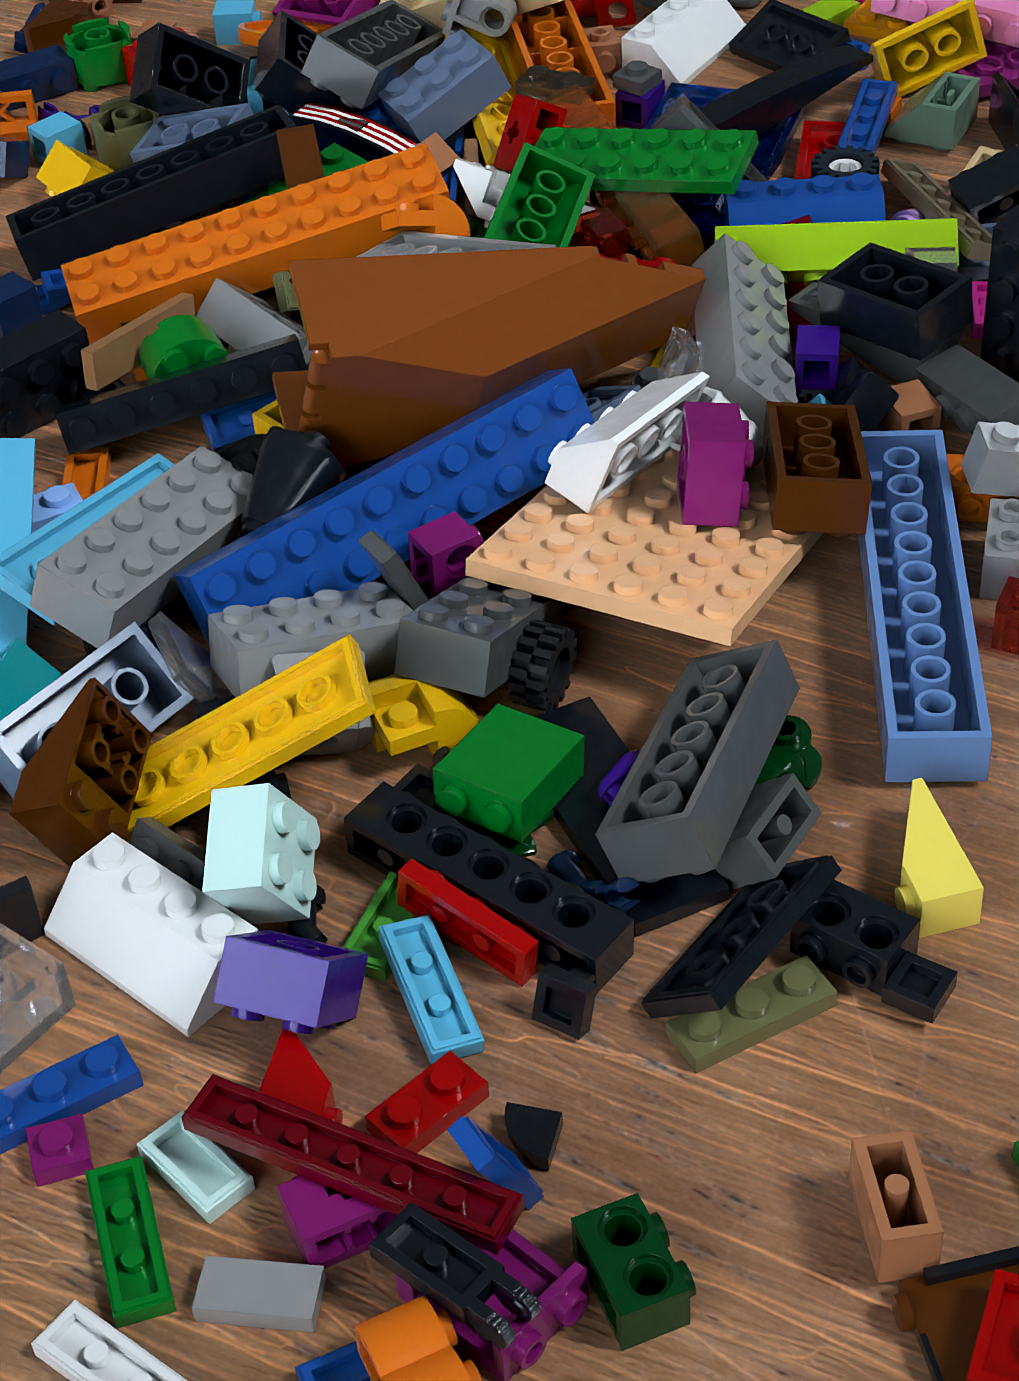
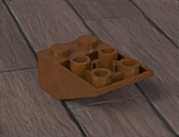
M95 677L90 678L22 770L9 814L70 868L73 862L112 832L125 840L152 733Z

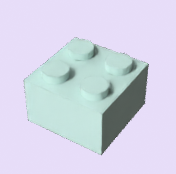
M270 783L212 789L202 892L252 924L310 919L311 900L315 898L317 890L316 878L313 873L315 850L320 844V830L317 819Z

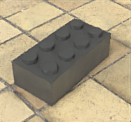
M467 576L400 618L394 674L485 698L512 677L508 675L509 667L513 666L514 663L512 654L519 647L517 640L520 635L524 636L523 629L525 626L530 625L532 620H540L560 626L563 602Z

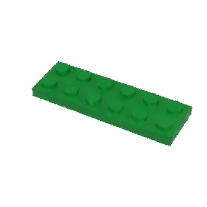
M552 127L544 128L535 147L596 174L590 191L735 194L759 145L756 130Z

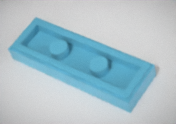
M430 914L379 926L378 939L430 1065L449 1051L458 1058L483 1052L485 1040Z

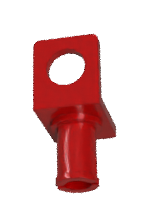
M571 0L579 19L596 16L599 26L613 25L614 28L636 23V14L632 0ZM615 2L622 3L626 7L627 13L622 18H614L609 14V6Z

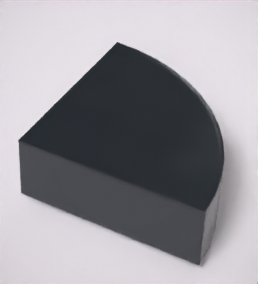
M506 1102L505 1124L508 1138L515 1148L523 1154V1159L527 1163L539 1169L549 1171L563 1126L562 1112Z

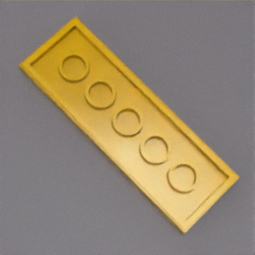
M350 634L150 745L125 841L130 842L137 818L151 817L169 827L209 805L212 789L244 786L376 713L360 647L356 640Z

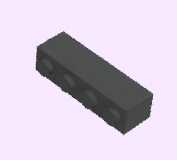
M956 344L914 368L920 382L942 406V418L945 420L951 419L964 434L969 432L973 435L977 422L997 423L1004 421L1019 425V383L961 345Z

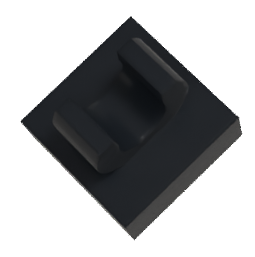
M553 964L547 965L538 974L531 1019L580 1040L590 1031L598 985L593 982L595 975L578 967H573L566 971Z

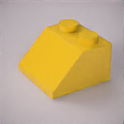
M56 139L36 178L47 186L45 192L53 197L112 173L114 170Z

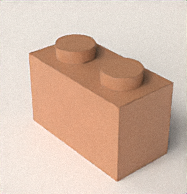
M912 1130L852 1138L849 1184L878 1283L923 1275V1268L940 1264L944 1230Z

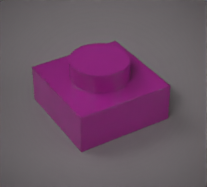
M83 1114L26 1128L32 1172L37 1187L85 1175V1171L94 1169Z

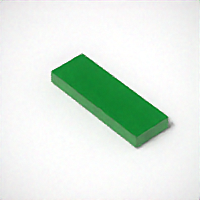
M142 1156L85 1171L116 1328L176 1312Z

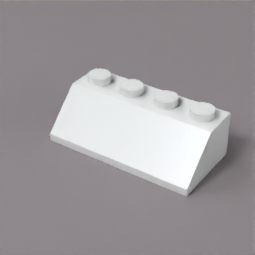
M667 0L621 37L622 68L633 60L644 61L650 66L662 69V80H665V86L681 90L729 49L728 43L746 24L728 0Z
M704 372L652 381L638 392L632 390L616 408L608 407L598 421L592 425L586 423L580 428L573 439L568 442L562 440L557 444L549 456L548 463L552 466L544 483L586 513H589L672 449L670 446L671 441L679 444L684 401L698 402L710 376Z
M113 832L73 862L44 927L47 937L187 1037H190L226 1006L213 1002L226 936L258 931L256 927Z

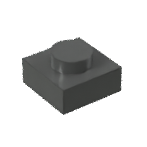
M639 60L629 62L625 67L613 74V88L641 97L662 83V69L650 66L646 62Z

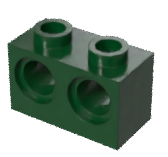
M638 1193L571 1218L573 1253L577 1261L587 1268L588 1283L622 1351L690 1324V1298L696 1295L693 1277L683 1260L674 1261L668 1250L670 1240L661 1216L657 1212L649 1214ZM618 1243H630L631 1245H628V1246H617V1245H615V1244H618ZM643 1291L658 1292V1294L652 1296H645L639 1293Z

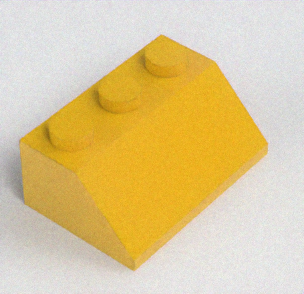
M962 0L872 43L868 52L873 55L871 65L875 79L898 82L897 96H904L931 83L945 72L953 73L987 56L974 0Z

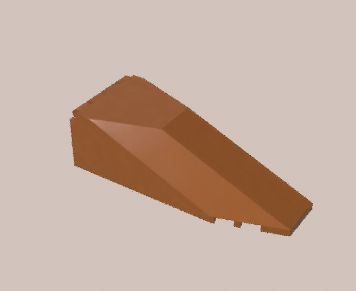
M595 246L290 260L289 270L308 348L315 351L311 354L308 370L273 372L272 374L283 428L306 434L308 431H316L325 436L330 442L328 450L334 454L342 468L393 455L547 370L571 368L579 384L684 336L706 277L703 269L665 261L661 262L659 269L638 265L635 255L628 253L624 254L621 259L622 261L600 257Z

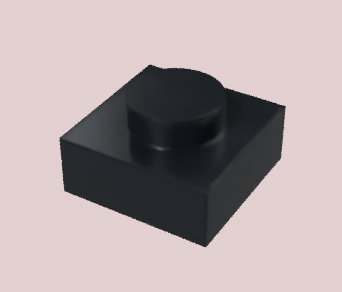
M906 951L883 986L881 1002L933 1024L956 987L958 972Z

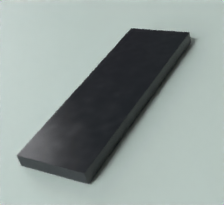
M589 696L534 717L584 735V775L554 806V817L597 880H605L607 884H611L619 878L595 835L610 808L608 803L602 802L599 797L598 786L603 777L620 758L630 751ZM716 869L700 875L688 873L665 877L653 883L641 881L638 882L640 885L633 890L620 892L627 899L642 901L625 912L627 916L634 919L635 937L729 900V886Z

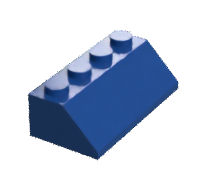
M860 172L852 176L831 177L828 175H818L810 179L795 180L782 177L774 181L763 182L741 180L735 194H724V226L783 224L809 214L813 223L886 221L884 192L879 174L871 175Z

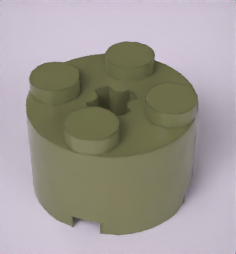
M130 96L108 100L98 106V114L95 115L92 112L90 115L98 158L103 164L111 167L114 171L134 164L129 153L157 118L162 116L160 113L129 102Z

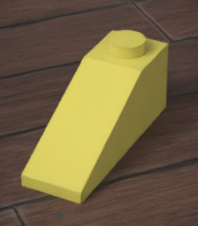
M923 778L913 779L902 860L900 887L895 888L894 891L896 907L920 919L919 938L979 924L984 887Z

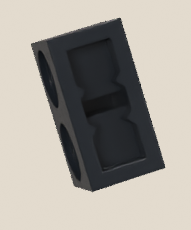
M834 879L791 929L790 952L800 957L807 955L815 965H819L847 979L851 984L859 988H866L882 996L883 986L906 951L917 955L920 919Z

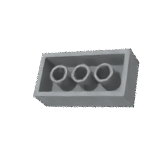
M379 582L363 583L358 589L342 592L332 589L321 590L312 597L301 599L279 597L272 599L269 604L254 607L246 605L228 606L223 612L208 614L211 667L236 698L275 676L272 664L274 655L318 652L350 634L359 644L360 650L366 655L364 667L368 681L387 677L395 672L400 618L413 610L388 585Z

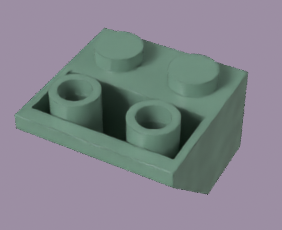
M951 72L943 73L908 99L885 129L884 137L896 139L904 144L917 143L927 145L940 151L953 150L977 118L980 78Z

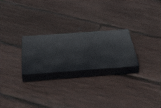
M826 855L786 863L776 878L743 886L642 999L643 1001L640 1004L650 1018L722 1010L842 871L833 856Z

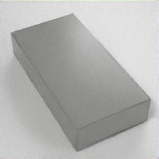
M206 1255L192 1305L195 1322L315 1333L327 1280L324 1266Z

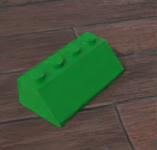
M524 142L483 238L568 247L596 174Z

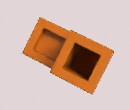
M431 194L415 199V203L396 204L395 211L381 215L382 231H417L471 237L469 223L462 209L453 200L439 194Z

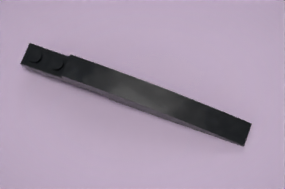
M843 45L765 75L699 108V110L719 130H756L757 136H760L872 63L873 55L850 45ZM589 191L592 204L615 216L652 193Z

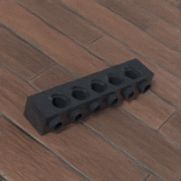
M383 781L344 817L348 853L386 875L392 871L398 876V871L411 858L428 869L440 872L449 883L469 896L480 898L492 911L512 924H519L527 929L539 941L537 962L544 966L553 964L566 971L573 967H578L594 974L595 980L593 982L598 984L596 995L634 954V919L627 916L623 910L613 905H607L585 893L575 883L565 882L545 871L533 860L516 855L500 846L493 838L486 835L482 836L460 824L453 816L438 812L420 802L409 792L400 791Z

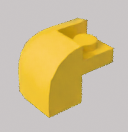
M396 674L369 682L376 713L370 716L375 726V735L371 742L377 753L388 750L390 755L393 756L423 745L428 746L432 755L443 746L450 748L451 751L480 722L464 694L460 691Z

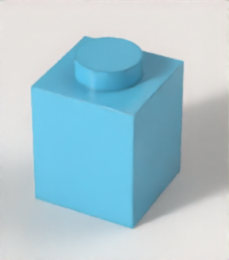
M216 0L212 18L217 45L244 44L238 41V25L248 21L263 20L262 12L256 11L255 0Z
M62 111L27 126L33 157L44 163L56 139L87 154L85 144L86 131L82 123Z

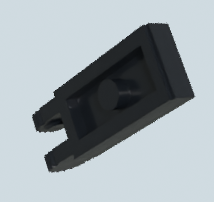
M409 1203L369 1244L370 1256L462 1323L466 1324L469 1322L479 1336L486 1341H490L498 1349H506L515 1340L516 1335L511 1324L485 1304L493 1294H495L506 1309L513 1314L515 1313L524 1321H532L541 1311L542 1307L537 1297L526 1286H522L519 1281L507 1274L505 1267L414 1203Z

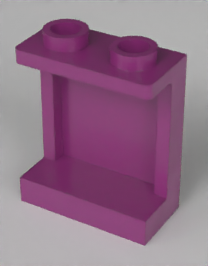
M513 1229L498 1255L481 1248L479 1249L505 1267L507 1274L519 1281L522 1286H526L529 1291H532L533 1295L540 1302L541 1311L532 1321L528 1322L506 1309L495 1294L485 1302L498 1315L500 1314L511 1324L512 1329L515 1330V1340L504 1350L502 1348L498 1349L490 1341H486L479 1336L469 1322L464 1324L447 1312L457 1335L458 1346L501 1381H508L520 1368L525 1370L533 1366L543 1354L547 1342L563 1326L570 1327L575 1324L585 1312L589 1302L587 1268L575 1261L567 1270ZM395 1275L398 1295L403 1301L407 1303L423 1295ZM427 1298L435 1312L443 1309Z

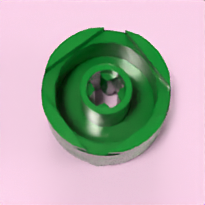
M108 18L91 19L74 25L72 27L73 33L69 36L67 32L64 34L63 39L66 53L73 59L77 82L83 85L85 91L95 92L102 89L103 86L115 83L128 84L121 48L131 45L132 38L130 28L125 22L118 20V25L109 24Z
M176 315L158 323L159 328L150 337L148 334L146 335L140 346L139 360L144 373L150 379L227 355L228 352L215 332L207 324L203 323L201 319L192 315Z

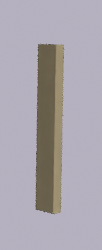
M892 159L884 160L881 173L927 219L957 218L958 249L966 259L990 262L992 235L918 163Z

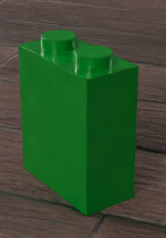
M498 703L433 768L434 808L522 843L584 775V735Z

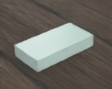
M182 1110L138 1142V1151L140 1156L203 1219L211 1224L255 1190L254 1180L216 1142L184 1130L181 1117L185 1112Z

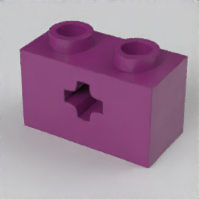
M299 1175L277 1186L285 1224L304 1263L324 1266V1269L369 1250L370 1242L397 1216L394 1213Z

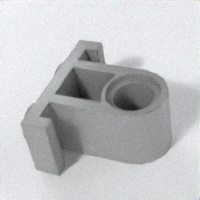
M448 0L441 15V20L446 21L442 34L447 36L454 34L464 25L487 36H502L507 32L517 16L516 3L514 0ZM490 10H499L503 14L504 20H496L491 15Z

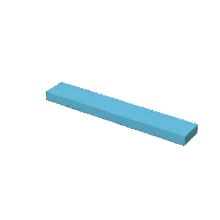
M0 438V553L32 534L36 455L35 438ZM0 589V652L16 638L28 646L29 608Z

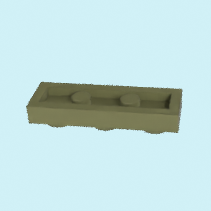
M806 955L744 984L722 1010L684 1014L666 1021V1036L696 1074L837 1006L838 991Z

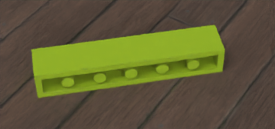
M957 218L715 226L714 243L724 233L736 242L743 241L752 249L755 257L766 265L768 263L773 264L780 270L784 276V287L788 285V282H804L805 286L812 282H817L818 279L870 242L953 271H957L959 266Z

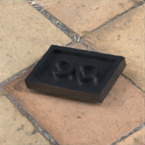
M769 0L728 45L732 54L772 71H777L806 58L843 46L851 38L848 29L777 0Z

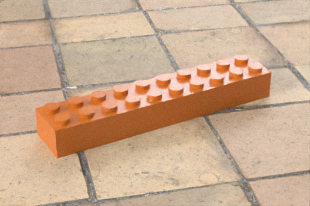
M427 143L83 258L75 259L60 266L78 323L86 328L89 345L122 327L121 323L130 322L181 292L193 294L195 313H197L216 278L250 294H254L274 287L272 275L280 271H290V260L356 257L403 232L382 231L381 215L395 211L396 204L415 203V199L431 194H439L449 199L451 198L447 185Z

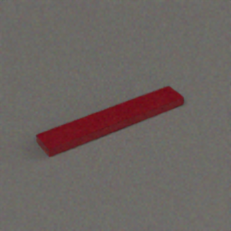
M214 1074L211 1075L181 1117L184 1130L396 1215L409 1203H414L476 1247L498 1255L525 1208L523 1194Z

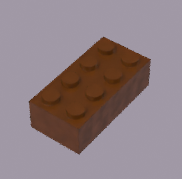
M767 401L762 457L772 530H781L790 535H801L805 532H826L835 537L866 534L872 480L855 406Z

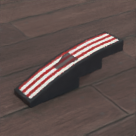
M307 101L289 115L296 126L314 124L317 143L322 147L326 148L336 143L367 161L380 159L419 144L403 133L374 119L336 106Z

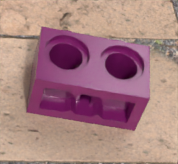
M454 511L407 532L412 576L429 600L458 583L461 579L466 578V558L483 544L479 530L473 524L469 525Z

